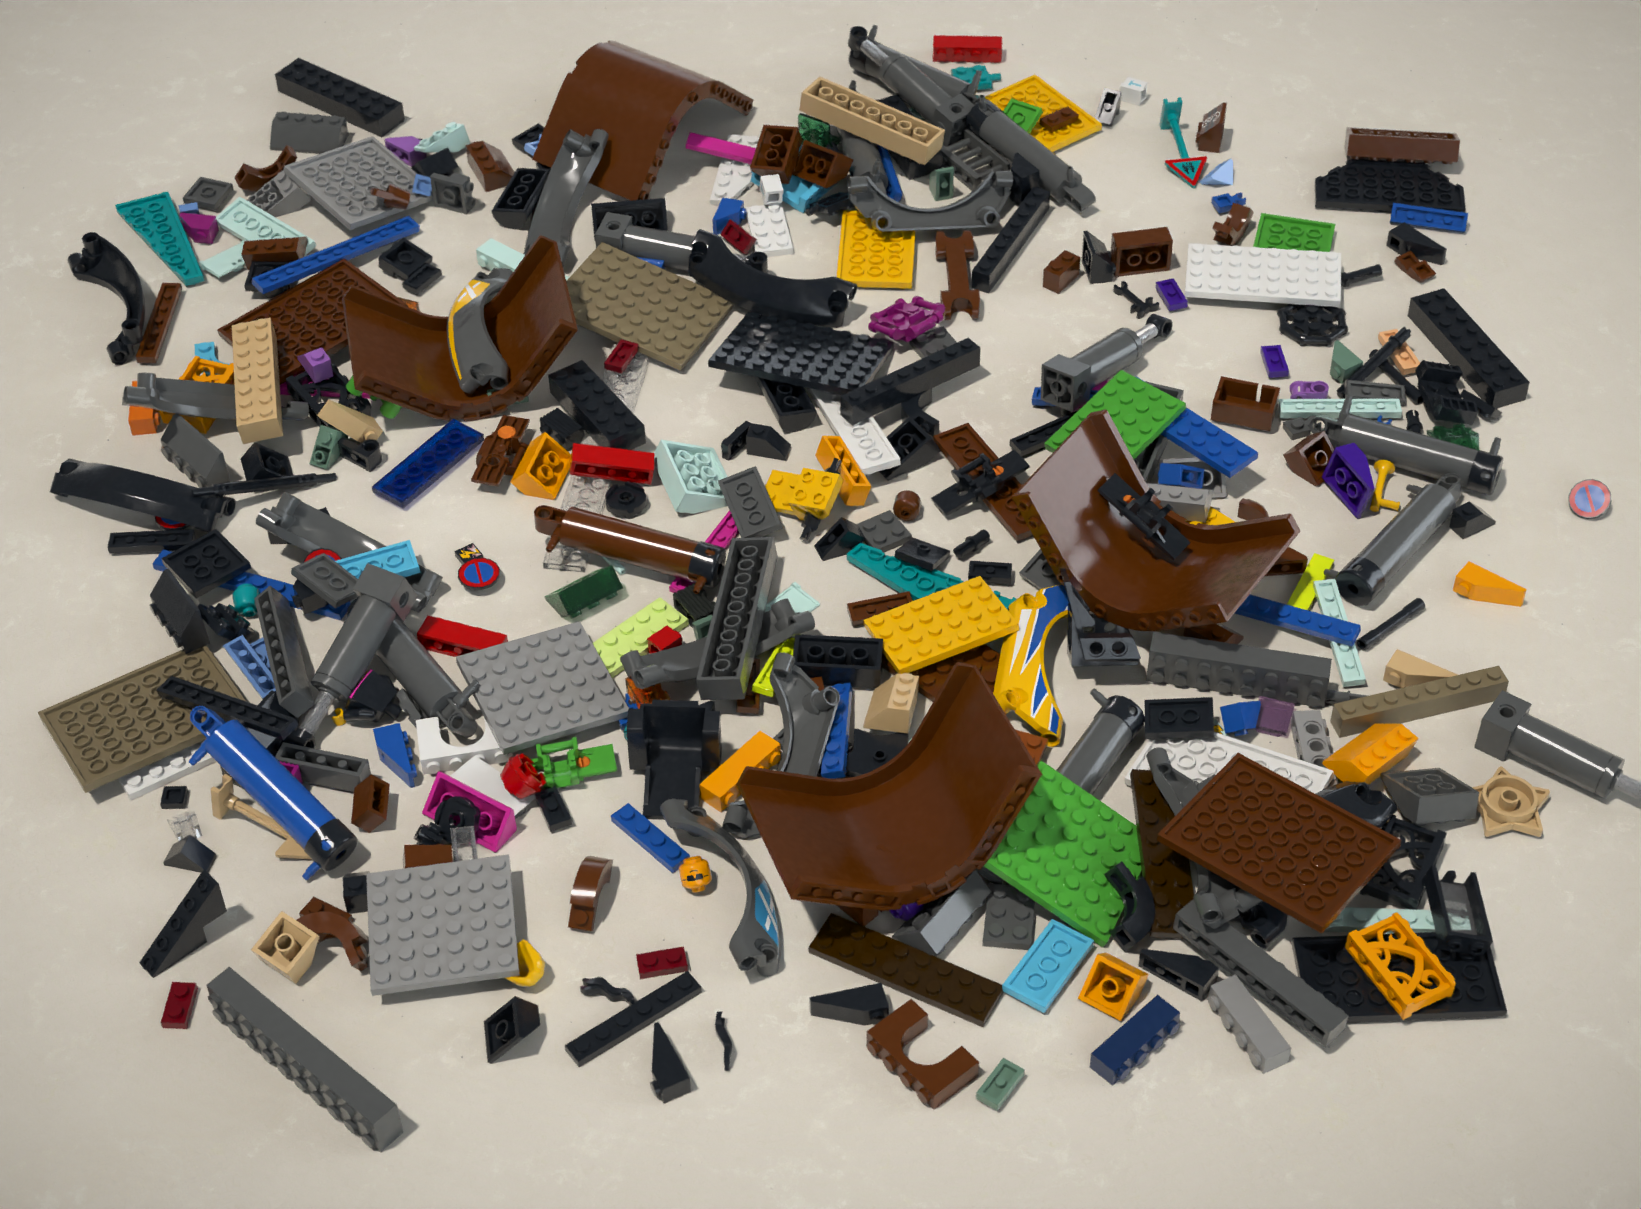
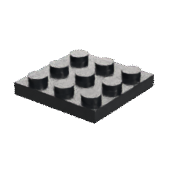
M217 529L161 558L163 565L169 568L172 574L196 599L251 569L250 562Z

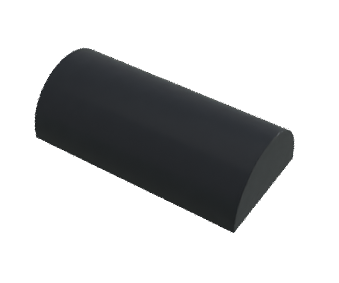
M517 168L491 211L494 219L500 225L509 229L523 227L538 202L550 170Z
M754 377L783 430L787 432L801 431L814 421L817 411L804 387Z

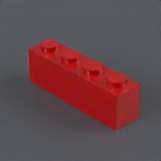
M933 35V62L1001 63L1002 36Z
M573 443L570 475L651 485L655 453Z
M428 615L417 632V639L426 650L453 657L508 642L507 635L500 632H493Z

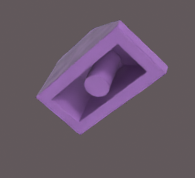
M413 136L384 139L385 147L410 167L427 157L426 152L414 150V147L420 144L421 140Z
M323 348L297 356L299 362L314 383L333 377L331 359Z

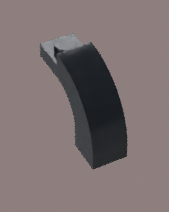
M928 389L901 403V419L904 422L910 416L933 439L934 435L939 434V421L922 410L932 402V389Z
M1121 861L1104 875L1118 892L1124 904V917L1121 923L1112 929L1110 933L1123 951H1126L1143 939L1150 931L1155 916V905L1152 892L1144 877L1142 876L1136 880L1131 871Z

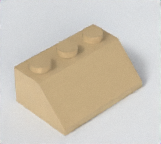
M897 673L874 689L863 728L908 734L918 699L919 676L909 673Z

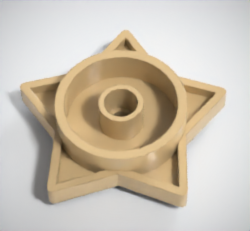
M1502 766L1497 769L1493 777L1484 785L1472 787L1479 791L1477 811L1481 814L1484 835L1486 837L1509 830L1541 837L1543 828L1538 810L1548 799L1550 790L1534 787L1526 780L1511 775Z

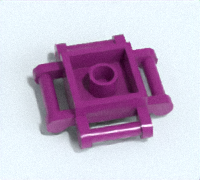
M914 296L909 304L904 299L899 298L895 301V304L879 313L871 314V322L868 325V329L874 333L880 332L888 335L894 340L909 342L935 327L936 323L938 324L943 321L945 306L941 303L926 301L920 296Z

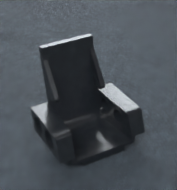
M1060 568L1068 599L1067 654L1071 666L1138 665L1141 657L1129 629L1115 625L1113 630H1105L1104 627L1109 622L1104 618L1097 617L1095 614H1089V606L1071 584L1066 569ZM1093 626L1092 630L1090 631L1083 630V627Z
M653 700L652 704H641L640 709H628L627 744L630 770H645L644 817L647 819L665 820L660 811V806L669 799L687 800L688 808L699 806V784L702 780V772H714L721 765L720 711H709V706L699 705L698 701Z

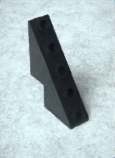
M206 870L201 872L139 962L152 978L205 944L207 939L203 927L227 912L219 883Z

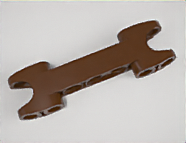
M964 230L962 236L949 238L943 231H937L936 260H946L949 289L940 291V303L945 306L944 320H951L952 315L959 311L968 313L972 319H979V289L969 290L966 259H974L972 233L970 230Z

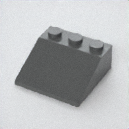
M1441 768L1387 772L1380 775L1403 816L1411 820L1415 825L1424 826L1426 823L1432 822L1444 824L1446 821L1452 820L1464 822L1466 819L1476 818L1479 791Z

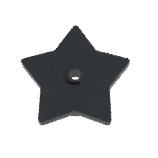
M854 729V750L847 755L846 776L855 777L863 775L892 760L907 746L908 734L897 732L879 736L860 729Z

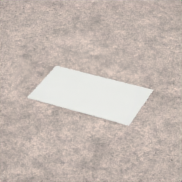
M473 756L450 775L514 809V815L518 814L535 799L534 795L520 799L514 794L509 793L504 787L500 777L501 773L477 756Z

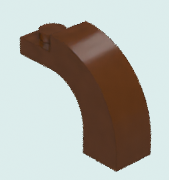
M286 145L272 165L265 168H255L243 163L234 178L240 188L257 192L264 184L283 171L284 166L296 162L297 155L293 147Z
M1233 203L1224 224L1214 223L1212 229L1216 234L1213 240L1229 246L1237 245L1254 214L1252 209Z
M587 856L582 861L571 893L569 904L572 905L568 927L593 931L599 896L604 884L610 883L613 859Z
M324 911L310 913L296 919V921L319 936L318 943L332 938L339 939L352 967L359 971L369 967L366 961L368 954L362 946L368 942V939L364 932L348 919L336 913Z

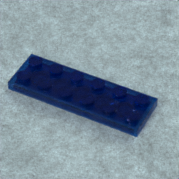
M452 419L372 486L373 493L404 509L483 442L484 434Z

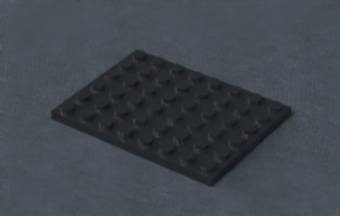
M748 312L710 357L708 367L844 395L873 380L894 350V342L888 341L885 338H872L866 334L857 335L846 330L838 331L833 330L831 327H818L812 323H799L793 319L779 320L776 316H764L758 312Z

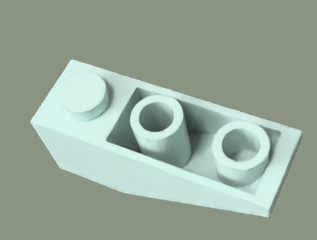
M451 122L444 129L435 131L431 137L421 140L420 144L414 147V150L420 152H439L449 148L450 152H459L471 143L464 124Z

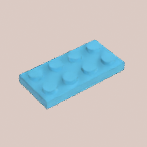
M410 540L335 561L357 579H359L367 563L403 577L421 573Z
M1052 919L1003 983V992L1045 1013L1094 946V940Z

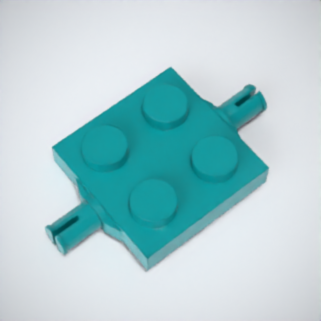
M981 65L951 69L952 76L970 84L976 71H981V79L977 90L992 89L991 81L1001 80L1000 73L990 74L987 72L986 67Z

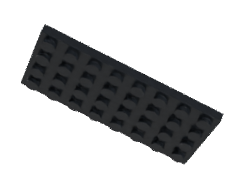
M1454 931V932H1461V933L1472 934L1471 931ZM1436 932L1415 933L1423 939L1429 951L1438 957L1444 969L1453 975L1456 984L1452 996L1445 997L1419 1009L1404 1020L1506 1016L1507 1008L1490 947L1483 956L1437 949L1438 940ZM1383 934L1385 942H1388L1390 934ZM1392 934L1394 939H1398L1395 934ZM1348 935L1292 938L1291 944L1298 977L1302 978L1315 991L1320 992L1336 1007L1341 1008L1348 1015L1347 1023L1403 1020L1346 950L1345 946ZM1375 937L1366 942H1377L1378 940L1377 937ZM1382 952V957H1381V956H1378V957H1379L1381 960H1384V959H1385V956H1384V953ZM1390 953L1391 959L1387 968L1390 971L1403 972L1412 977L1414 974V960L1399 954ZM1398 978L1397 980L1400 982V984H1403V980ZM1428 978V981L1433 983L1432 986H1425L1420 982V985L1427 989L1438 987L1431 978ZM1416 990L1411 997L1415 998L1422 995V993Z

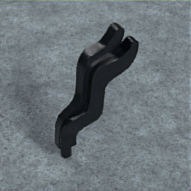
M602 977L582 979L585 986H580V991L584 995L603 994L610 1001L624 999L631 1004L635 1002L633 994L628 989L615 988Z
M717 1011L715 1031L724 1047V1070L730 1071L732 1042L724 1027L725 1018H721L722 1011Z

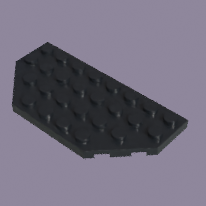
M1350 159L1346 161V165L1342 167L1337 166L1328 171L1326 176L1315 178V207L1392 211L1393 203L1465 213L1463 186L1452 184L1447 176L1440 172H1433L1426 163Z

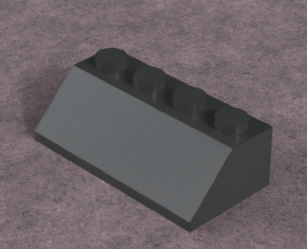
M277 112L272 121L270 150L283 151L286 145L293 147L295 152L321 154L342 147L349 135L346 118L320 114Z
M174 414L161 437L163 446L161 451L165 458H170L178 469L181 468L189 479L192 478L196 481L199 488L230 482L223 452L179 414Z
M974 870L965 877L967 881L940 898L925 903L923 910L909 921H905L892 937L929 955L937 956L945 950L946 943L958 935L959 928L971 920L973 917L972 913L986 902L985 898L991 893V890L977 871Z

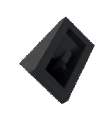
M188 835L172 845L163 863L165 866L199 873L203 870L209 872L217 855L192 835Z

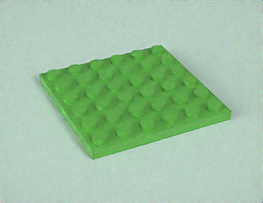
M1041 760L1037 764L1042 773L1040 779L998 848L984 867L1103 947L1107 944L1111 936L1110 931L1114 929L1124 908L1120 895L1104 874L1122 861L1131 871L1134 878L1138 879L1142 868L1137 828L1135 824Z

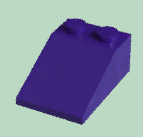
M1355 443L1335 447L1322 478L1352 514L1359 519L1375 488L1367 456Z

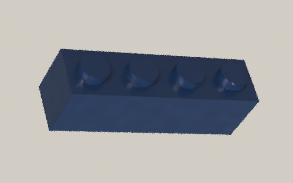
M1156 995L1091 1053L1090 1068L1111 1085H1114L1119 1079H1125L1132 1067L1136 1064L1140 1065L1151 1050H1157L1168 1035L1172 1036L1177 1032L1180 1026V1011L1159 995Z

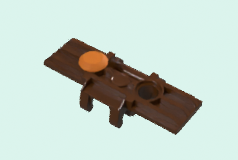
M507 415L502 416L495 432L485 437L477 453V468L471 478V482L499 487L504 475H514L528 448V445L521 442L530 423V419ZM515 453L516 455L510 464L509 458L505 457V455L512 456Z

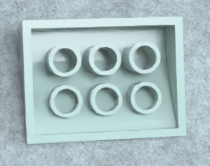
M667 440L659 442L654 452V465L676 512L696 514L728 506L718 484V480L726 478L727 475L714 448Z

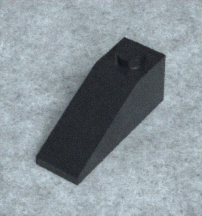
M1142 949L1140 951L1138 967L1201 1002L1210 991V986L1217 982L1219 967L1209 960H1204L1196 955Z
M882 983L809 997L811 1016L866 1026L870 1024L876 1025L889 1015V1005Z
M656 1022L654 1023L653 1081L650 1082V1086L654 1095H659L663 1104L690 1093L691 1084L690 1077L660 1023Z

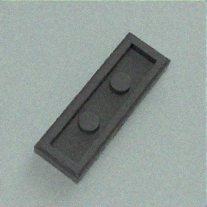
M1346 380L1344 383L1345 399L1347 395H1351L1352 399H1399L1401 406H1404L1406 403L1405 385Z

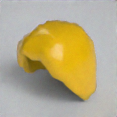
M523 939L517 943L520 976L505 977V979L517 986L530 987L535 985L544 975L545 962L541 954L527 940Z

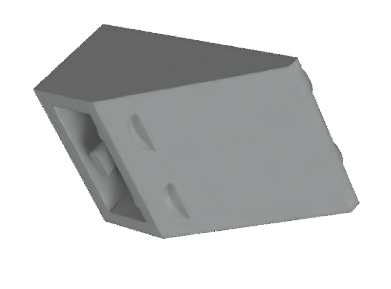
M284 170L279 172L272 180L264 184L261 189L247 199L248 202L275 218L298 211L311 200L308 193L286 175Z

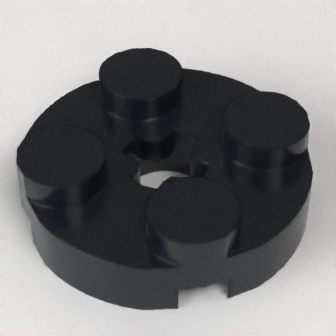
M624 482L625 485L619 487L618 484L613 485L605 494L607 511L617 516H624L626 519L636 517V514L640 513L647 504L643 487L632 482Z
M454 796L441 802L435 812L434 820L435 824L440 826L439 830H441L440 834L443 835L442 839L450 843L470 841L479 827L481 811L470 799L462 796ZM458 815H459V816H460V823L457 824V826H456V825H455V824H456V821L454 820V816H458Z

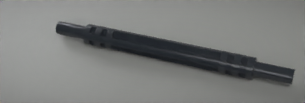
M311 473L212 484L211 487L192 488L193 497L213 495L215 497L314 486L317 483L336 481L337 478L336 473L320 475Z

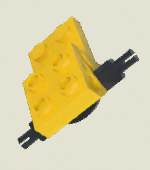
M834 458L831 467L825 471L803 468L799 475L772 470L765 488L776 512L796 515L799 520H803L801 526L804 529L800 540L808 542L811 532L817 530L820 521L829 516L844 480L840 473L837 472L842 461L838 458Z

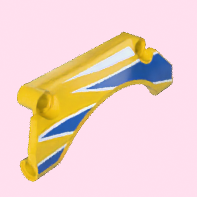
M1062 584L1040 589L1036 592L1035 597L1025 593L1009 605L1008 611L1018 622L1019 631L1003 637L993 695L1004 713L1007 714L1014 710L1018 716L1041 733L1040 737L1048 739L1047 746L1055 747L1060 743L1063 717L1048 685L1044 667V646L1046 637L1053 624L1060 619L1068 617V599Z

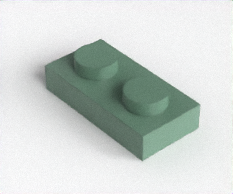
M1003 1058L977 1091L976 1099L998 1111L1023 1078L1025 1069Z

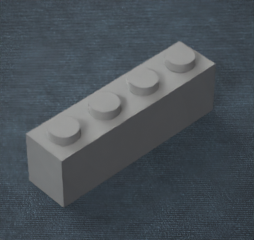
M1236 974L1210 986L1208 1003L1211 1009L1217 1011L1224 1026L1232 1031L1236 1042L1241 1048L1246 1050L1254 1066H1258L1264 1074L1289 1062L1291 1047Z

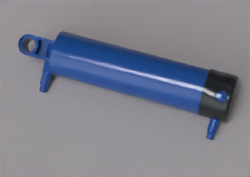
M197 706L191 711L190 720L206 739L192 755L189 763L192 766L195 765L208 753L304 849L305 853L313 860V863L302 875L305 880H308L320 868L323 871L335 869L352 854L357 846V837L339 819L331 814L238 720L225 722L215 711L204 706ZM207 713V719L202 723V716Z

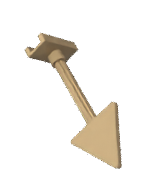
M224 774L222 776L223 786L220 789L214 786L211 788L214 817L221 820L230 809L236 810L286 838V841L275 852L276 857L311 859L304 849L274 819L240 801V798L234 795L232 777Z

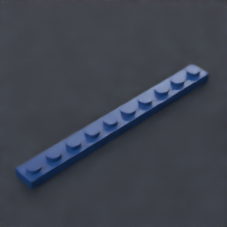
M406 216L253 277L252 284L262 294L268 293L320 272L344 258L350 260L419 232L420 225L410 216Z
M163 549L152 563L153 568L162 572L167 569L163 565L161 558L172 552ZM244 572L218 586L235 591L242 584H252L260 590V593L269 586H272L288 599L290 607L296 608L292 596L295 595L293 585ZM350 601L337 608L329 604L312 611V613L342 620L347 613Z

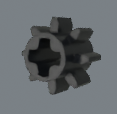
M430 822L429 825L421 824L414 836V839L418 841L416 844H440L443 835L440 834V826L433 822Z

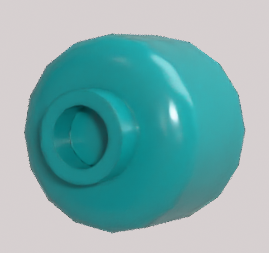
M252 584L238 586L232 595L234 607L239 611L238 614L245 617H252L257 613L254 598L260 594V590Z

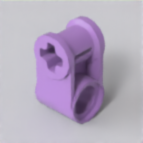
M1295 381L1289 387L1292 394L1290 399H1297V396H1299V399H1328L1329 386L1323 381Z

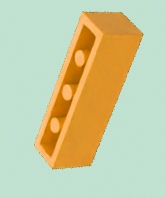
M822 436L815 454L824 471L831 467L834 458L841 460L842 463L837 472L840 473L844 481L838 494L846 506H864L871 489V484L859 469L840 436Z
M762 731L757 732L699 784L700 799L719 812L725 810L729 803L735 802L741 795L737 782L745 767L770 769L772 766L777 765L781 759V744Z

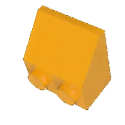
M1107 952L1097 954L1078 999L1122 1021L1139 998L1149 974Z

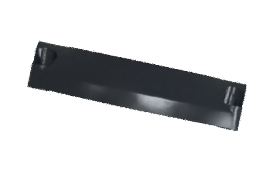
M699 229L695 235L692 252L689 256L688 275L704 287L744 309L758 312L764 316H776L779 320L793 319L804 324L812 323L815 326L839 328L843 325L848 302L853 300L857 291V284L838 277L804 280L783 278L764 273L738 259L727 248L721 236Z
M89 232L82 237L84 245L82 254L73 253L67 260L76 278L103 286L114 292L124 302L127 308V317L122 323V331L115 341L109 343L106 348L112 363L122 365L135 354L133 345L139 344L143 340L142 331L145 320L144 293L138 273L129 259L108 240L95 232Z
M67 459L62 462L59 473L55 472L50 493L68 497V495L102 502L194 526L195 529L205 532H211L215 529L218 517L222 518V515L231 516L236 506L235 499L227 496L214 497L213 495L193 497L192 488L197 487L117 466L87 463L75 459Z
M1345 781L1315 793L1378 828H1381L1397 811L1396 804L1381 791L1371 790L1365 782ZM1262 901L1244 913L1238 910L1239 915L1230 920V922L1241 923L1245 929L1254 930L1250 934L1253 942L1257 946L1267 949L1285 930L1288 915Z

